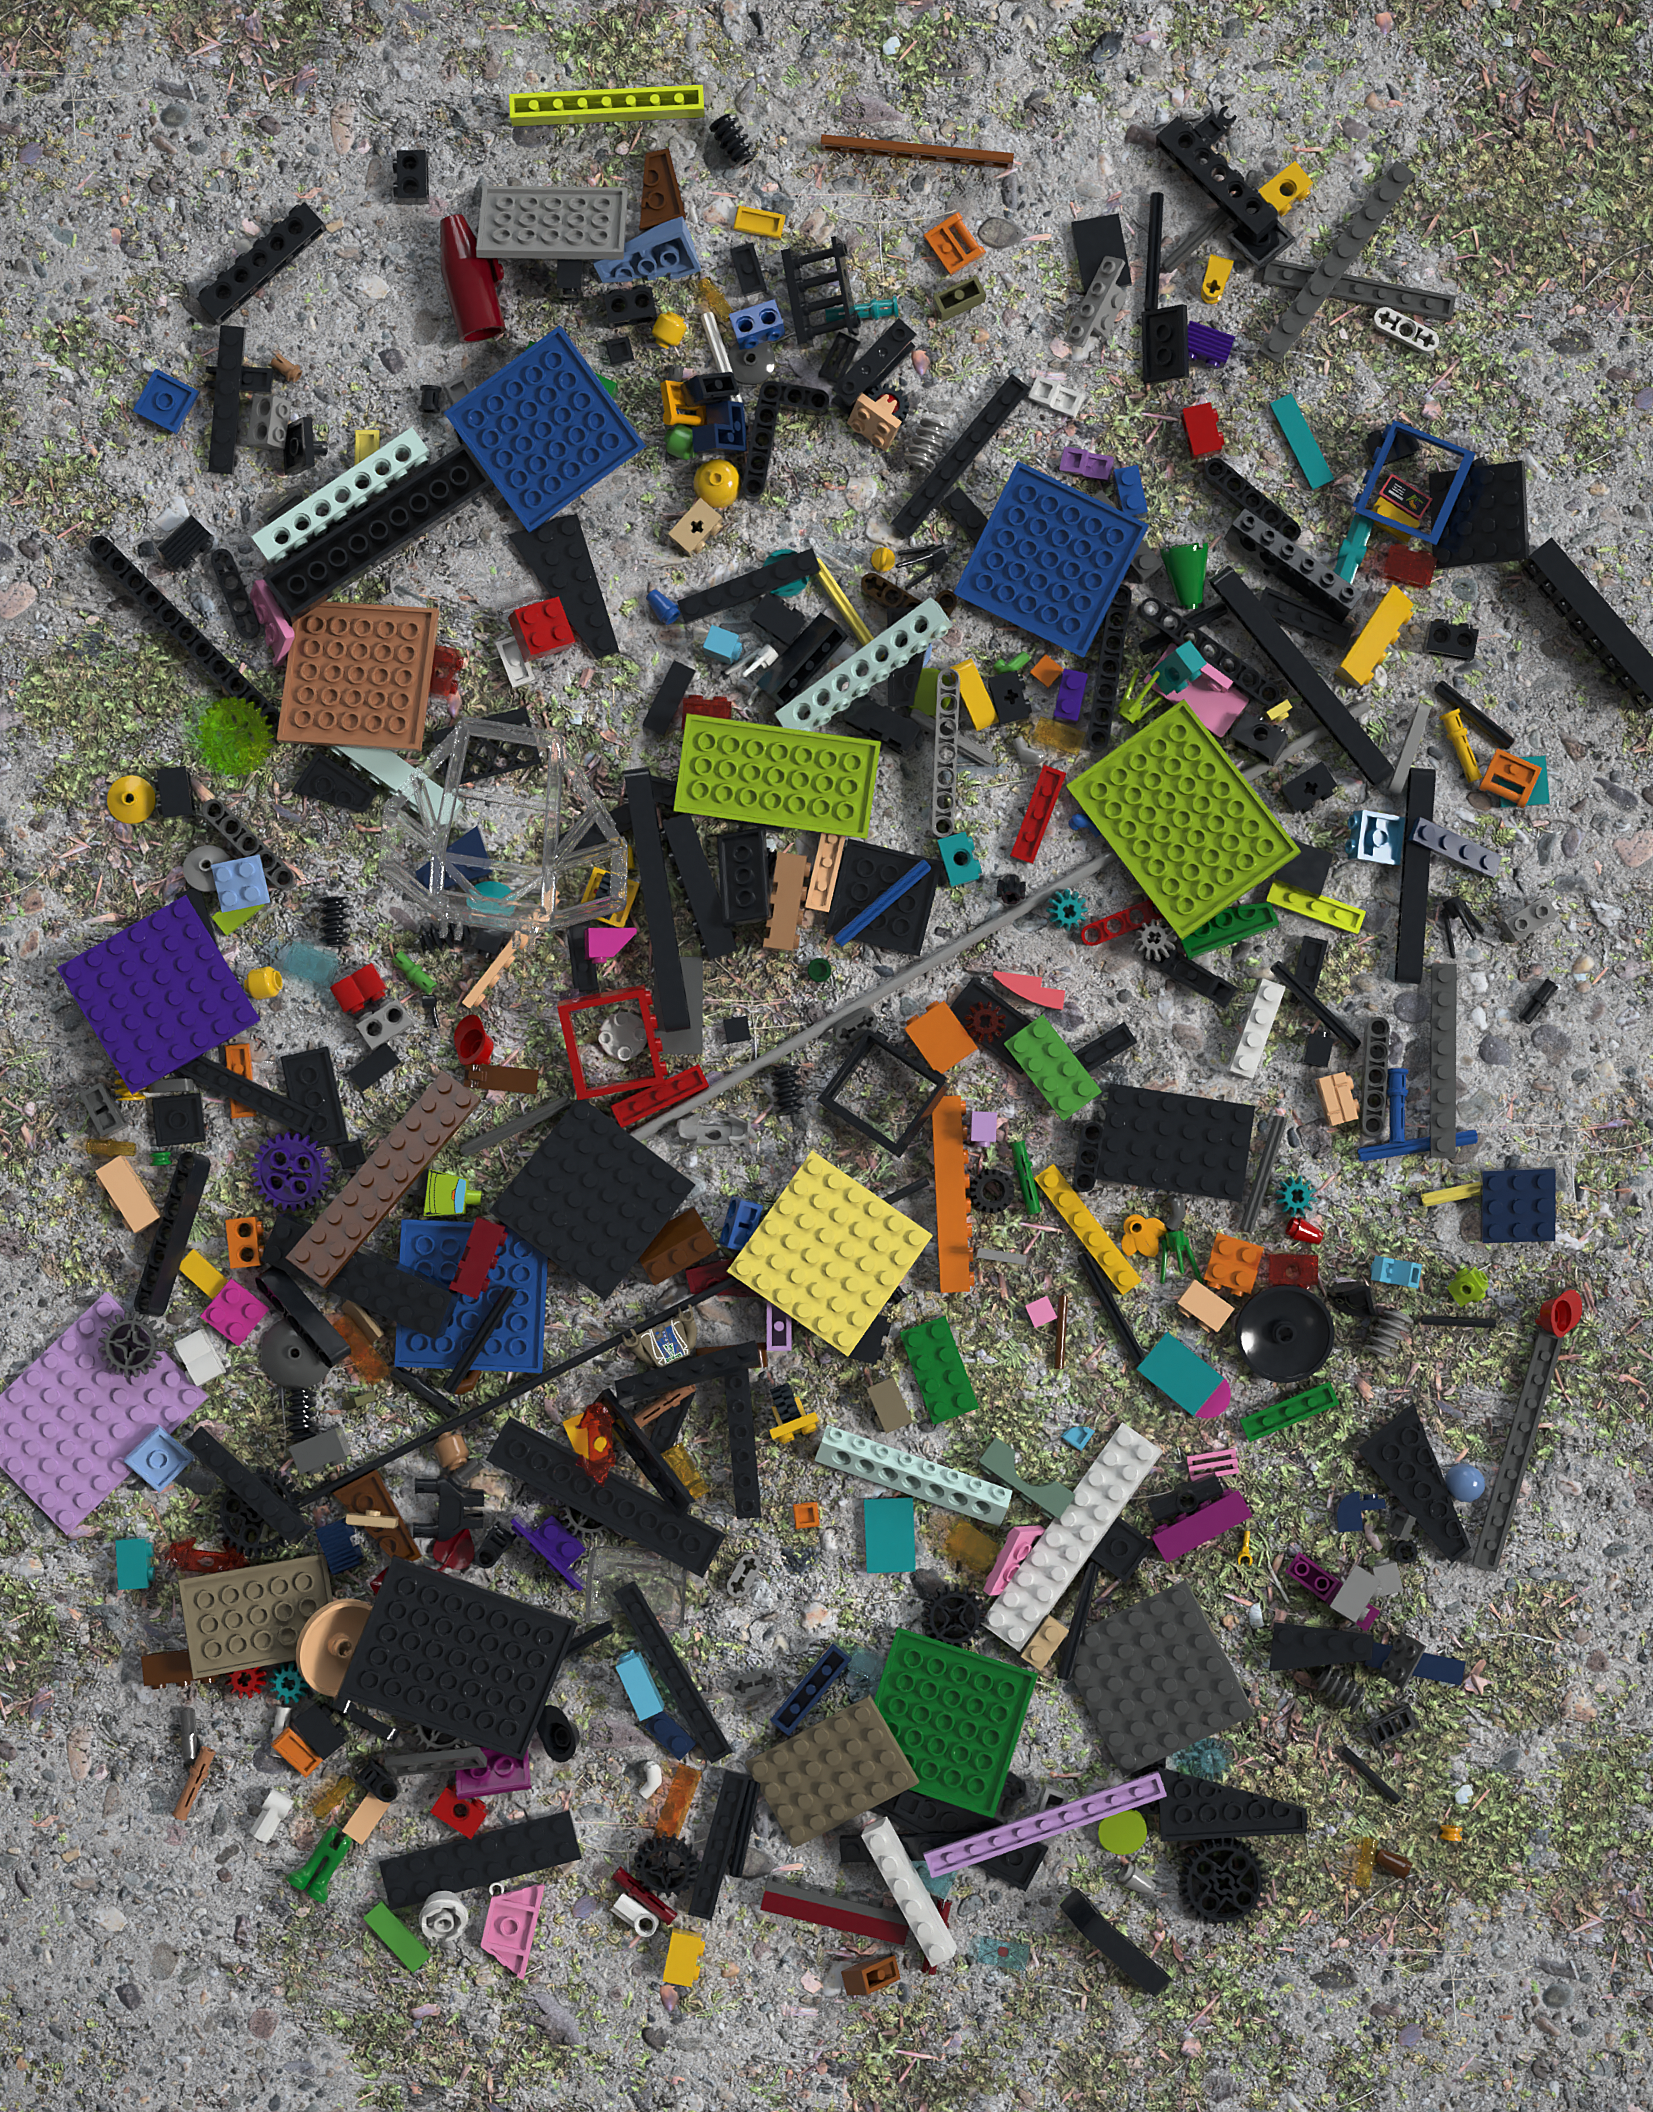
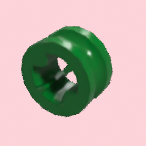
M171 1152L149 1154V1157L152 1159L150 1167L172 1164V1161L169 1160Z

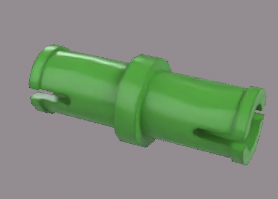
M400 951L396 955L397 958H393L391 962L406 975V979L409 982L413 981L426 995L430 994L433 991L432 987L435 988L437 983L422 971L423 967L419 964L416 965L403 951Z

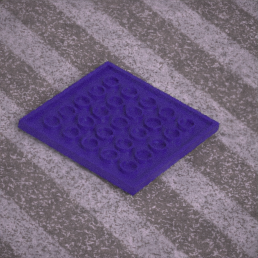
M186 895L57 967L58 972L132 1095L261 1022V1019Z

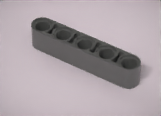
M210 799L204 803L202 812L205 818L245 857L260 855L261 862L265 856L273 858V864L269 868H263V872L275 886L285 891L295 887L297 884L296 874L226 805L217 799ZM219 805L221 808L220 814L217 817H211V807ZM231 822H237L238 830L234 834H228L227 826ZM248 839H254L256 843L255 848L251 851H246L244 848V844ZM282 873L290 874V881L286 885L279 883V877Z
M1380 1016L1368 1020L1364 1027L1359 1129L1363 1135L1368 1137L1381 1134L1385 1125L1390 1026L1388 1021ZM1375 1021L1381 1023L1383 1027L1380 1035L1373 1033L1371 1030L1372 1023ZM1372 1046L1380 1048L1381 1056L1379 1059H1374L1370 1055ZM1371 1070H1376L1380 1074V1080L1376 1084L1369 1080ZM1371 1094L1377 1096L1379 1100L1375 1108L1370 1107L1367 1103V1099ZM1370 1118L1377 1122L1375 1132H1369L1366 1128V1122Z

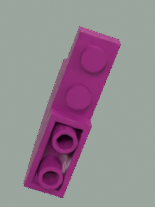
M1300 1552L1285 1571L1329 1605L1332 1604L1343 1586L1340 1581ZM1369 1603L1366 1606L1370 1609L1363 1622L1358 1620L1356 1623L1366 1632L1380 1614V1611Z

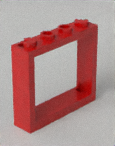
M645 984L558 1001L557 1009L578 1100L664 1083V1076L668 1075L666 1061H661L659 1052H663L662 1041L660 1037L656 1038L654 1029L658 1028L656 1014H651L649 1005H653L650 990L646 991ZM638 998L655 1075L587 1088L570 1011Z

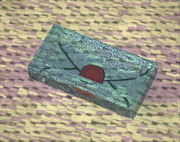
M981 1936L977 1962L1026 1971L1030 1945Z

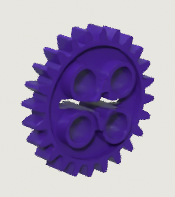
M290 1131L285 1133L284 1138L278 1133L275 1136V1140L271 1137L266 1140L268 1146L262 1144L259 1147L263 1153L257 1152L254 1155L259 1161H254L251 1165L258 1169L251 1174V1176L258 1177V1180L253 1185H261L262 1189L258 1194H267L265 1202L273 1199V1207L282 1203L284 1211L289 1205H291L293 1211H296L299 1204L304 1210L307 1207V1201L309 1204L314 1205L316 1203L315 1197L320 1199L323 1196L320 1190L326 1191L329 1186L324 1182L329 1181L331 1176L325 1173L330 1171L332 1167L325 1166L324 1163L330 1158L321 1156L325 1150L324 1148L316 1149L318 1141L312 1144L309 1143V1135L302 1140L299 1132L295 1134L294 1138H292ZM277 1152L285 1154L286 1162H280L277 1159ZM300 1158H308L310 1161V1167L303 1166L300 1162ZM270 1166H274L275 1168H278V1169H277V1170H273V1169L270 1168ZM289 1167H292V1171L295 1172L293 1176L291 1171L287 1170ZM302 1173H311L312 1177ZM273 1176H279L282 1179V1186H278L273 1182ZM297 1180H301L306 1184L307 1189L305 1191L297 1187Z

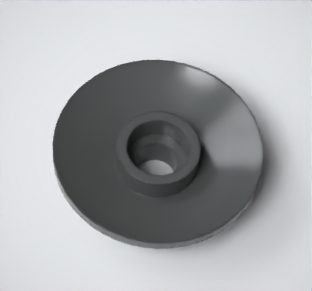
M736 342L730 348L727 356L735 379L746 385H757L764 382L771 376L775 367V355L767 342L760 343L752 349L745 348L743 350L739 349ZM749 355H753L756 359L750 363L746 358Z

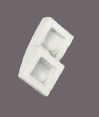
M1039 375L1028 396L1029 399L1074 419L1085 398L1082 393L1062 387L1060 383Z

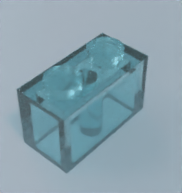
M301 939L300 943L293 941L282 968L330 988L342 962L336 958L337 953L325 948L323 952L314 949L315 944Z

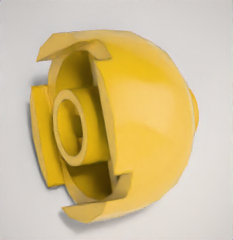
M711 459L697 469L693 479L694 492L698 500L699 498L703 499L710 507L725 508L733 504L739 497L741 477L737 469L730 462L722 459Z

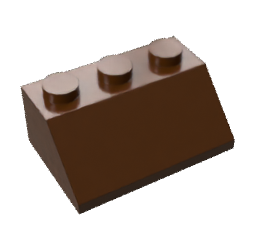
M693 1207L667 1222L639 1260L651 1282L656 1286L719 1248L696 1208Z

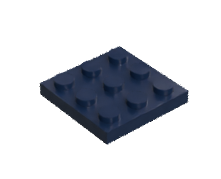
M1554 1167L1481 1169L1480 1242L1555 1241L1556 1169Z

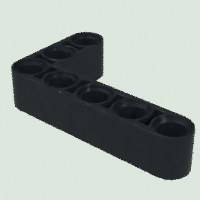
M767 381L761 385L743 480V494L747 500L756 502L764 496L780 409L822 416L829 409V396L824 390L777 381ZM769 389H773L778 393L773 399L766 398L764 394ZM796 393L801 396V400L798 403H792L788 400V397ZM815 398H822L825 404L822 407H815L812 401ZM764 413H770L773 419L765 423L760 420V416ZM764 436L768 438L769 442L765 446H759L756 444V439ZM755 460H761L765 465L762 469L755 470L751 464ZM750 484H758L760 486L758 493L752 494L747 491V487Z
M1077 1887L1059 1905L1086 1939L1153 1997L1156 1998L1172 1981V1978L1156 1962L1108 1922L1090 1899Z

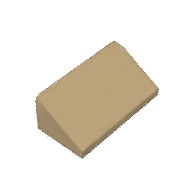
M349 1300L341 1306L344 1313L370 1345L385 1335V1332L365 1307Z

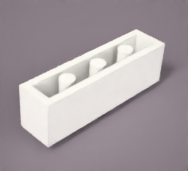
M1266 979L1259 980L1227 1072L1248 1080L1253 1079L1286 986Z

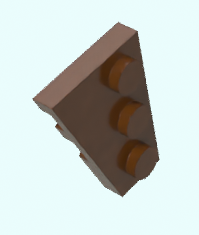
M669 148L645 153L639 230L651 229L681 216L686 220Z

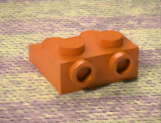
M1217 1232L1202 1279L1207 1280V1286L1219 1290L1221 1286L1231 1288L1230 1293L1244 1297L1245 1293L1251 1294L1264 1247Z

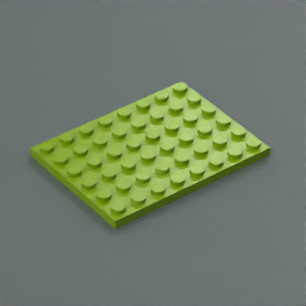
M1185 699L1181 700L1066 785L1067 789L1181 940L1301 853L1294 841Z

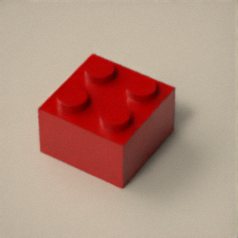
M559 596L515 609L508 617L524 663L568 650L576 642Z

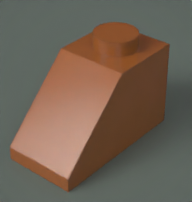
M895 1955L858 1963L841 1971L847 1996L868 1995L901 1979Z

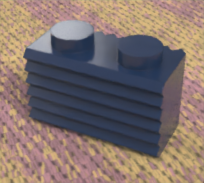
M345 1517L315 1530L333 1576L363 1563L362 1558L365 1557L360 1544H355L353 1535L356 1534L353 1525L346 1523Z

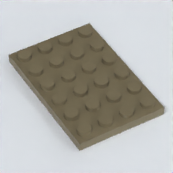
M324 1553L178 1579L192 1679L296 1660V1646L304 1625L317 1610L333 1602L327 1560Z
M870 1695L745 1762L754 1780L760 1783L762 1794L793 1848L814 1839L919 1783V1779Z

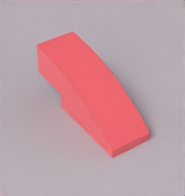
M993 971L992 978L1014 995L1044 1008L1057 1011L1063 1010L1065 990L1041 987L1042 977Z

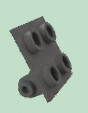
M1401 1631L1399 1637L1393 1643V1648L1388 1658L1381 1666L1379 1676L1404 1690L1427 1646Z

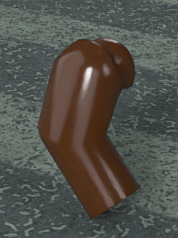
M470 1370L454 1395L471 1392L478 1382L482 1371Z

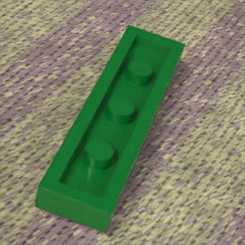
M1330 1381L1243 1417L1239 1421L1250 1443L1337 1406L1339 1401Z

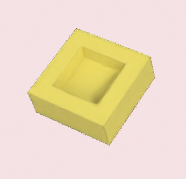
M1287 699L1267 711L1264 717L1268 723L1274 720L1276 723H1279L1289 717L1287 712L1292 709V706Z

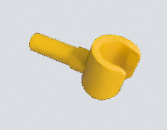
M1244 1531L1242 1551L1237 1554L1239 1565L1243 1556L1249 1557L1248 1566H1251L1253 1562L1249 1553L1250 1531Z

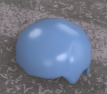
M1458 1463L1451 1467L1445 1476V1485L1448 1492L1460 1502L1470 1503L1480 1498L1485 1490L1486 1484L1483 1475L1470 1464Z

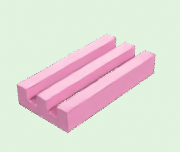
M1235 1448L1186 1456L1190 1481H1195L1213 1473L1208 1472L1195 1475V1470L1232 1464L1233 1468L1214 1471L1217 1477L1239 1473ZM1231 1455V1459L1198 1465H1193L1192 1463L1195 1460Z

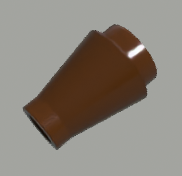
M1382 1848L1374 1860L1397 1880L1400 1878L1403 1881L1413 1865L1412 1862L1408 1861V1857L1386 1851Z

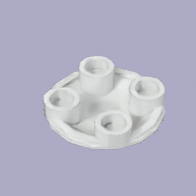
M618 1012L611 1014L604 1020L599 1030L598 1040L603 1050L609 1056L626 1061L642 1052L647 1043L644 1023L639 1017L629 1012Z

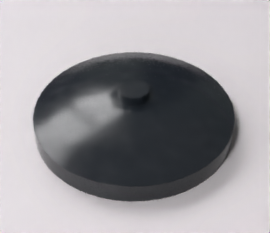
M1280 1284L1257 1292L1246 1302L1236 1322L1235 1337L1238 1351L1252 1371L1269 1381L1292 1383L1308 1378L1324 1365L1333 1348L1335 1331L1333 1319L1328 1308L1315 1294L1296 1285Z

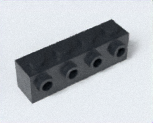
M820 612L761 677L756 685L769 699L784 707L849 636L835 621Z

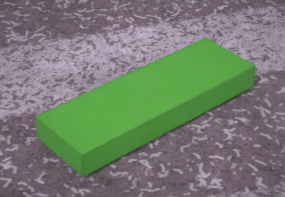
M383 1900L363 1917L412 1973L431 1957L432 1954L396 1914L390 1910Z

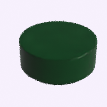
M823 958L813 959L807 968L809 978L817 983L828 980L832 972L830 963Z

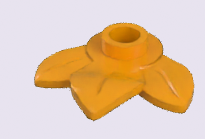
M1132 1214L1124 1221L1123 1229L1125 1234L1121 1240V1247L1128 1257L1137 1250L1145 1256L1155 1257L1159 1249L1157 1238L1168 1233V1230L1157 1218L1145 1219L1139 1214ZM1135 1223H1139V1224H1140L1139 1229L1136 1230V1231H1133V1230H1132L1133 1225H1134Z

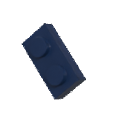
M664 1710L655 1714L644 1726L679 1761L697 1743Z

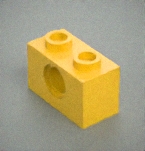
M1294 161L1258 191L1261 194L1260 198L1266 203L1270 202L1277 209L1278 215L1283 217L1292 209L1291 205L1297 200L1302 202L1311 194L1309 190L1313 182L1298 163ZM1288 188L1292 195L1283 196L1279 189Z

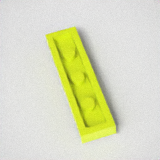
M1273 881L1265 902H1271L1273 905L1358 935L1366 914L1364 910L1321 895L1318 899Z

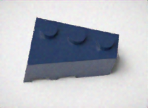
M478 826L474 827L415 872L422 894L426 898L495 875L481 830Z

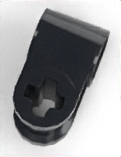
M499 1521L490 1530L485 1541L475 1554L476 1564L483 1569L494 1566L518 1536L515 1533L511 1534L500 1526L501 1523ZM484 1550H488L493 1554V1561L489 1564L483 1563L480 1559V1554Z
M369 1757L367 1765L359 1774L356 1773L354 1775V1779L380 1801L387 1803L393 1801L401 1793V1783L377 1760ZM384 1784H390L394 1787L393 1796H387L384 1793Z

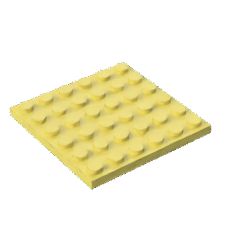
M811 1151L727 1272L848 1357L933 1235L817 1153Z

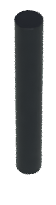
M1422 1315L1421 1325L1495 1328L1496 1319Z
M1346 1747L1343 1749L1341 1754L1394 1805L1401 1800V1797L1350 1748Z

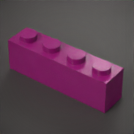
M1231 1487L1223 1490L1224 1493L1218 1495L1219 1498L1211 1502L1208 1499L1199 1503L1197 1510L1191 1513H1180L1174 1517L1176 1521L1169 1525L1165 1522L1153 1529L1155 1533L1150 1536L1164 1562L1172 1561L1252 1517L1239 1490L1236 1488L1232 1490Z

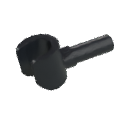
M424 995L422 997V1007L430 1008L434 1028H439L440 1024L436 1009L437 998L434 995Z

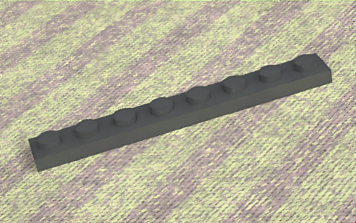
M1431 964L1429 1158H1456L1457 964Z

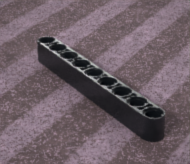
M1410 767L1408 774L1395 983L1421 984L1431 851L1408 839L1416 818L1422 817L1433 823L1435 769Z

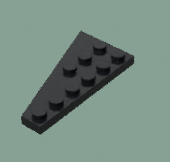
M574 514L544 523L530 533L525 529L508 534L510 540L551 597L559 596L567 619L594 657L599 660L619 654L618 644L578 515Z
M1412 1402L1361 1444L1357 1451L1410 1515L1416 1518L1415 1521L1418 1522L1449 1562L1453 1564L1471 1547L1445 1485V1480L1432 1447L1425 1434V1429L1418 1416L1416 1406Z
M1157 1766V1771L1167 1795L1158 1799L1159 1840L1161 1842L1307 1833V1809L1304 1806Z

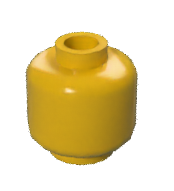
M668 310L666 314H659L651 331L652 335L657 338L655 343L666 349L670 345L678 346L687 329L686 324L683 323L685 319Z
M270 966L250 970L247 979L244 981L246 992L250 993L256 1000L277 996L283 986L281 974Z

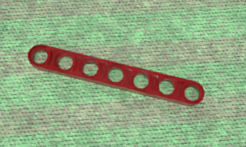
M1149 899L1085 926L1081 930L1080 938L1086 946H1096L1142 927L1143 923L1149 924L1152 919L1159 920L1164 916L1153 912V902ZM1139 910L1142 912L1143 920L1141 923L1135 924L1131 922L1129 917L1131 911ZM1116 919L1120 922L1121 928L1119 932L1111 933L1107 929L1109 920ZM1092 928L1098 932V939L1095 942H1088L1085 939L1084 935L1087 929Z

